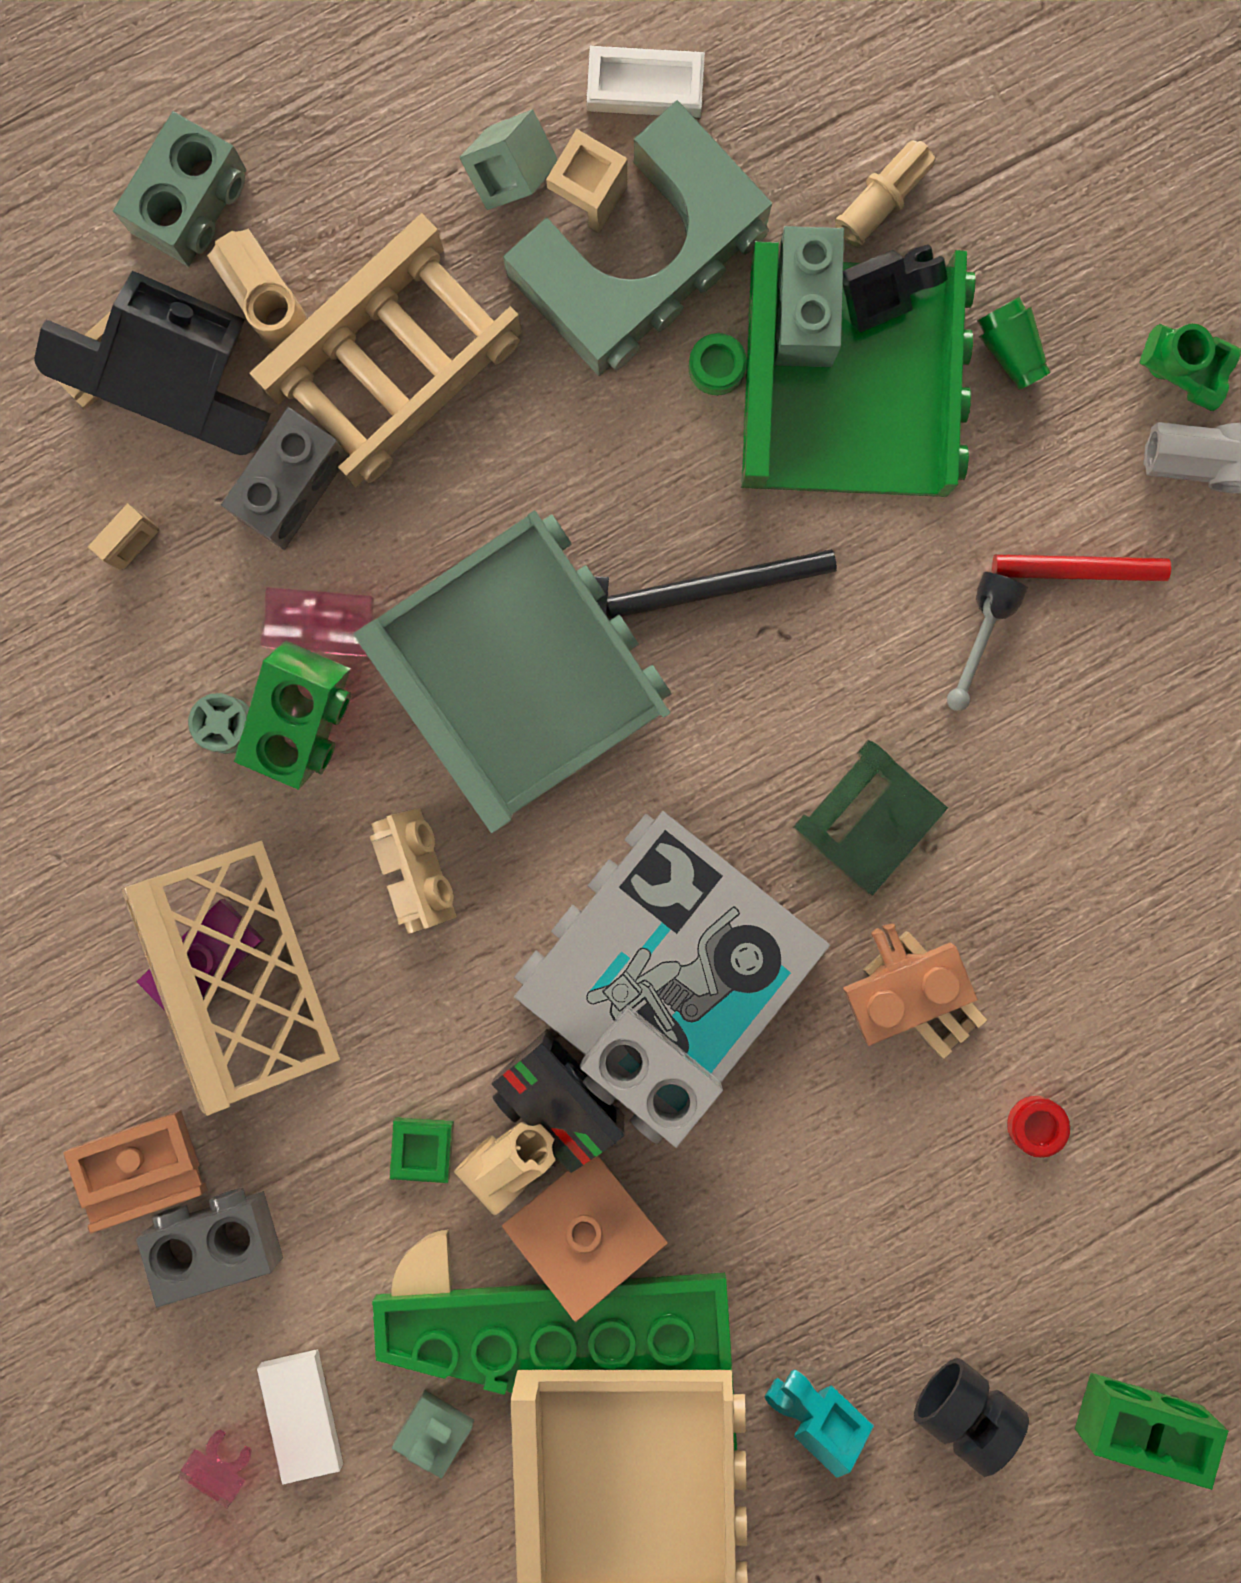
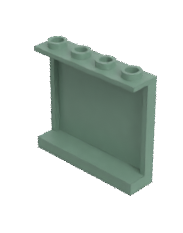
M535 510L398 605L353 633V636L491 834L510 822L513 813L659 715H662L664 718L671 713L663 702L665 698L672 694L653 665L642 671L630 653V650L638 646L639 643L620 615L611 621L608 620L596 602L606 595L586 565L577 571L574 569L563 552L572 543L555 517L551 514L544 520H541Z

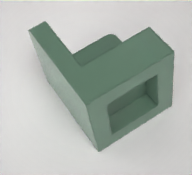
M533 109L487 127L459 157L487 210L532 195L548 177L558 160Z

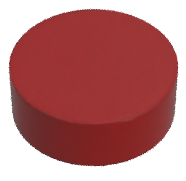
M1029 1096L1017 1102L1011 1109L1007 1120V1129L1013 1143L1023 1152L1033 1157L1045 1158L1055 1155L1064 1148L1070 1136V1121L1066 1112L1057 1103L1046 1097Z

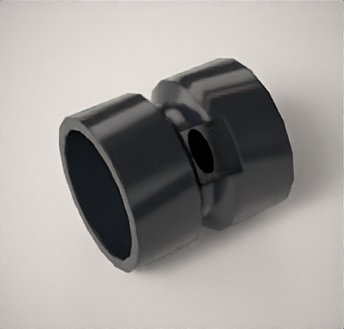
M955 1358L943 1365L923 1389L915 1406L914 1420L943 1444L953 1442L954 1453L984 1477L991 1476L1000 1471L1014 1457L1022 1445L1028 1431V1413L999 1390L989 1392L988 1380L965 1361Z

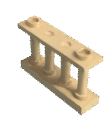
M423 213L418 215L250 372V375L277 405L286 397L288 399L296 398L324 429L340 443L350 456L338 468L355 488L364 480L371 483L384 474L393 462L391 455L491 361L495 365L503 362L513 353L520 342L518 336L522 333L519 315L511 306L494 321L439 264L440 254L444 251L438 229ZM413 279L415 281L423 280L477 337L453 360L437 346L397 303V294ZM371 318L374 321L381 319L435 376L410 400L355 343V333ZM328 358L331 360L339 359L392 415L370 438L366 439L312 382L314 379L312 373Z

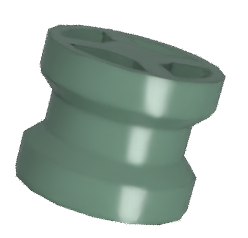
M223 693L209 694L200 698L192 707L188 717L189 731L193 740L202 748L223 754L236 753L250 706L240 699ZM236 716V718L233 720L232 730L234 733H232V731L230 730L231 719H233Z

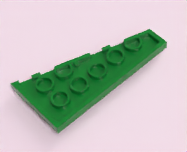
M725 1272L626 1279L577 1322L571 1318L546 1284L454 1289L450 1293L391 1296V1293L376 1294L372 1301L376 1361L443 1379L451 1376L484 1385V1390L505 1395L506 1391L513 1392L517 1370H732ZM733 1433L734 1450H737L736 1433Z

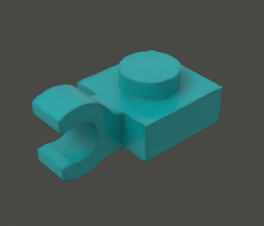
M795 1369L790 1371L785 1382L779 1378L774 1379L764 1398L780 1414L795 1418L801 1422L794 1437L836 1478L850 1473L874 1425L832 1385L817 1392L810 1381Z

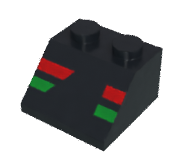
M546 1029L495 1075L491 1084L498 1092L492 1097L501 1111L514 1123L522 1118L528 1126L541 1124L554 1138L552 1151L555 1162L552 1166L555 1167L561 1162L572 1173L615 1145L625 1136L624 1114L614 1103L608 1105L584 1085L583 1081L588 1074L580 1069L581 1066Z

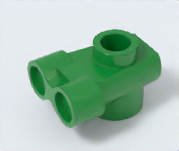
M1159 324L1149 333L1139 363L1149 369L1154 377L1168 380L1188 392V401L1209 411H1215L1221 406L1229 390L1228 379L1240 359L1241 349L1219 337L1213 338L1211 333L1199 324H1186L1178 329Z

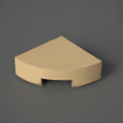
M449 1229L426 1235L407 1251L394 1274L391 1296L450 1293L452 1277Z

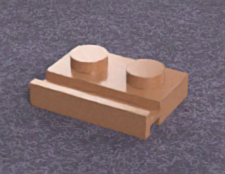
M181 1110L72 1147L63 1152L81 1208H85L90 1222L87 1225L90 1234L193 1199L208 1191L206 1183L202 1182L198 1171L199 1162Z

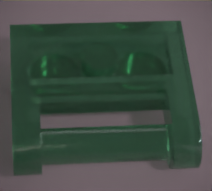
M867 740L857 752V755L860 757L859 760L809 817L803 814L792 828L863 891L873 896L948 807L899 766L879 745L871 740ZM879 774L889 783L888 786L837 843L830 837L827 831L875 775Z

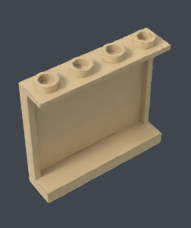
M517 1370L511 1397L517 1583H748L747 1561H735V1546H747L746 1506H735L734 1490H746L745 1451L734 1450L733 1433H745L746 1427L745 1394H733L732 1370Z

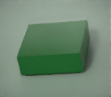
M396 1117L393 1121L389 1179L448 1183L450 1180L454 1121Z

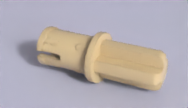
M922 141L908 142L880 174L874 173L867 178V188L842 215L835 219V227L844 228V238L856 247H862L866 242L865 240L891 212L897 213L904 207L903 199L934 166L935 156L928 146Z

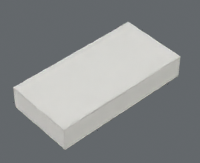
M590 46L587 111L661 115L678 100L693 117L700 118L705 52Z
M318 1349L261 1362L257 1371L282 1485L340 1472L343 1460Z

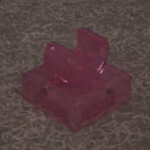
M220 1429L210 1437L205 1448V1455L196 1449L193 1450L181 1469L178 1478L220 1505L228 1508L245 1482L244 1479L236 1474L242 1471L249 1462L252 1449L245 1446L238 1459L234 1462L226 1463L221 1461L217 1454V1448L226 1433Z

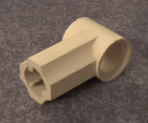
M249 229L238 232L230 231L215 241L214 248L207 255L208 259L244 312L249 324L269 348L275 350L307 320L304 310ZM278 308L288 309L286 316L279 323L274 325L265 324L267 316L273 310Z
M520 1122L498 1139L493 1135L489 1136L460 1163L454 1173L495 1216L518 1197L530 1182L544 1174L555 1162L552 1151L554 1138L541 1124L528 1126Z

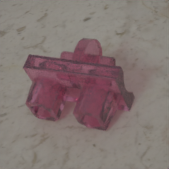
M266 587L265 621L261 635V646L277 649L286 640L312 652L367 656L353 636V633L372 621L374 598L365 595Z

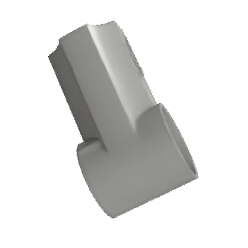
M1157 422L1151 427L1150 436L1145 445L1143 464L1146 467V475L1208 482V487L1212 490L1241 494V423H1229L1216 428Z

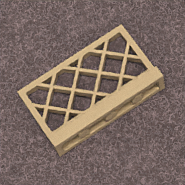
M262 840L121 889L199 1107L206 1116L230 1107L231 1103L340 1060ZM252 856L261 880L251 900L220 887L231 863ZM220 868L213 883L197 876ZM187 879L209 891L193 921L171 911L163 887ZM264 890L271 910L258 904ZM216 893L247 907L232 938L201 925ZM254 911L275 920L280 935L270 955L240 942ZM175 921L190 927L184 942H182ZM197 931L229 945L214 976L191 967L187 951ZM284 946L291 965L278 960ZM236 949L266 962L252 994L221 980ZM274 966L294 974L300 989L290 1010L260 998ZM195 977L210 983L204 997L201 995ZM217 987L248 1000L233 1032L211 1023L207 1008ZM303 1001L311 1020L298 1015ZM256 1004L286 1017L271 1049L241 1036ZM294 1021L315 1030L322 1053L302 1061H297L279 1052ZM215 1032L230 1038L223 1053ZM237 1043H242L267 1054V1059L258 1078L235 1087L227 1064ZM276 1059L290 1064L287 1067L270 1073Z

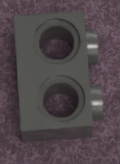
M287 407L221 506L238 520L285 551L339 472L338 466L349 456L334 437Z
M238 1188L210 1198L208 1200L209 1208L189 1213L187 1205H182L165 1210L152 1217L154 1224L139 1235L136 1241L156 1308L272 1273L283 1259V1255L264 1191L245 1196L244 1189ZM237 1222L243 1225L250 1236L249 1245L239 1246L232 1243L226 1234V1223ZM171 1239L182 1240L190 1247L193 1256L191 1263L180 1262L172 1255L170 1250Z

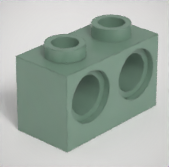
M172 111L113 209V212L131 234L189 267L195 255L203 253L212 242L216 229L215 222L225 205L234 203L239 197L245 183V172L247 169L233 145ZM212 161L210 168L204 174L190 176L191 169L197 163ZM175 209L182 210L180 218L174 224L160 226L161 220L167 212Z
M784 226L778 251L774 365L832 367L841 347L844 228Z

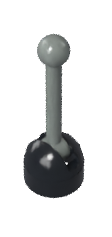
M983 573L977 588L976 602L985 618L958 686L947 695V704L952 710L962 711L968 707L970 703L968 690L996 620L1006 619L1016 613L1028 589L1024 584L995 573Z

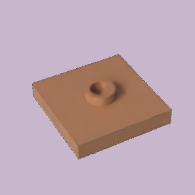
M596 1156L572 1173L569 1170L502 1225L505 1232L575 1322L587 1314L668 1244L599 1156Z

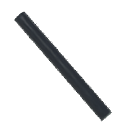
M830 549L611 595L607 598L610 618L613 619L618 615L621 617L833 573L837 571L836 559L833 550Z

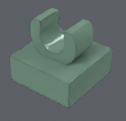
M424 1390L395 1438L392 1449L408 1458L407 1460L442 1479L470 1433L474 1419Z

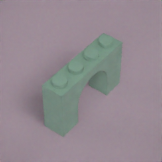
M678 100L634 138L633 163L672 204L681 217L685 228V243L680 253L667 267L658 273L639 279H620L604 274L594 268L547 217L503 256L507 277L598 376L604 373L610 366L615 370L625 366L639 351L641 346L638 341L652 328H655L658 332L667 328L682 312L684 307L681 305V302L696 289L700 293L709 290L725 273L726 267L723 264L739 250L743 255L750 253L754 249L755 241L762 242L769 232L767 224L772 202Z

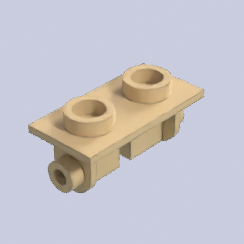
M421 809L392 814L385 819L371 823L374 835L369 837L382 874L385 875L401 869L404 877L403 881L387 886L398 924L404 923L407 933L410 934L456 918L453 907V891L449 881L442 874L434 851V834L430 825L424 820Z

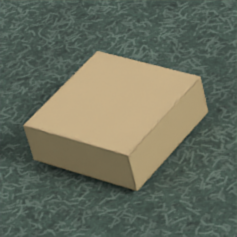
M127 503L90 543L88 548L102 561L119 570L125 569L159 532V527L147 516Z

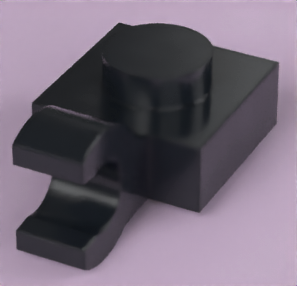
M930 245L915 248L908 252L904 258L893 249L844 270L843 288L851 324L861 333L912 311L911 294L936 287L948 280L944 257L939 256L933 259L932 247Z

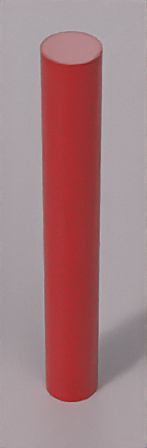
M995 554L992 562V573L1007 578L1168 581L1171 575V561L1169 558Z

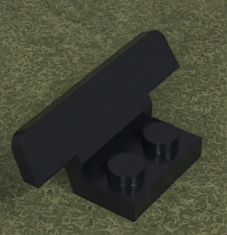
M135 271L131 272L112 305L101 342L47 319L40 329L34 361L37 369L44 376L236 455H246L255 449L271 413L217 391L225 367L240 336L245 319Z

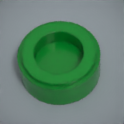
M723 333L706 335L694 345L690 353L688 367L690 378L694 385L706 394L714 396L728 394L735 390L742 382L747 367V357L743 346L734 337Z

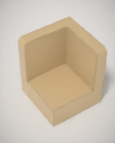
M576 129L546 179L547 188L587 211L589 228L599 233L628 186L627 158Z

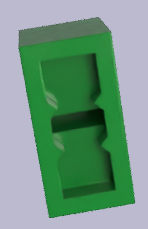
M285 640L262 662L234 762L297 790L304 785L314 772L320 775L323 774L335 749V742L328 740L333 724L338 725L341 722L350 703L351 692L344 690L351 668ZM298 685L306 688L311 693L313 700L305 697L300 692ZM283 736H286L289 739H291L296 745L297 749L290 746L285 741Z
M1091 1372L1075 1425L1076 1432L1095 1456L1210 1490L1213 1489L1229 1432L1202 1405Z

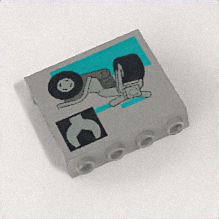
M662 811L655 820L645 813L624 840L633 848L622 862L617 865L608 859L588 884V887L596 893L582 911L572 904L551 932L559 940L549 953L544 957L535 950L514 978L522 986L514 997L585 1055H587L628 1005L721 1083L829 948L830 944L667 813ZM619 1045L608 1053L606 1061L613 1072L620 1075H628L638 1069L642 1057L632 1046ZM665 1085L656 1092L653 1102L662 1112L676 1113L686 1105L688 1093L678 1085Z

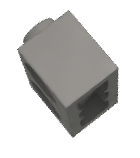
M628 1005L581 1062L580 1069L588 1074L583 1081L584 1085L608 1105H611L617 1098L635 1113L630 1119L633 1126L655 1144H659L664 1137L677 1148L723 1091L722 1085L716 1077ZM629 1045L640 1053L642 1061L635 1072L628 1075H620L609 1068L606 1061L608 1053L616 1046ZM665 1085H678L688 1093L686 1105L676 1113L662 1112L653 1102L656 1092Z

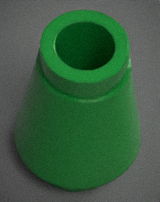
M1020 296L977 320L983 331V334L978 337L1009 377L1014 380L1018 390L1031 385L1051 373L1046 364L1047 360L1032 307L1026 309Z

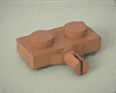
M895 924L882 926L884 932L879 928L871 932L884 964L869 977L843 987L860 1032L868 1046L978 1000L957 947L950 942L924 954L906 955L895 929Z

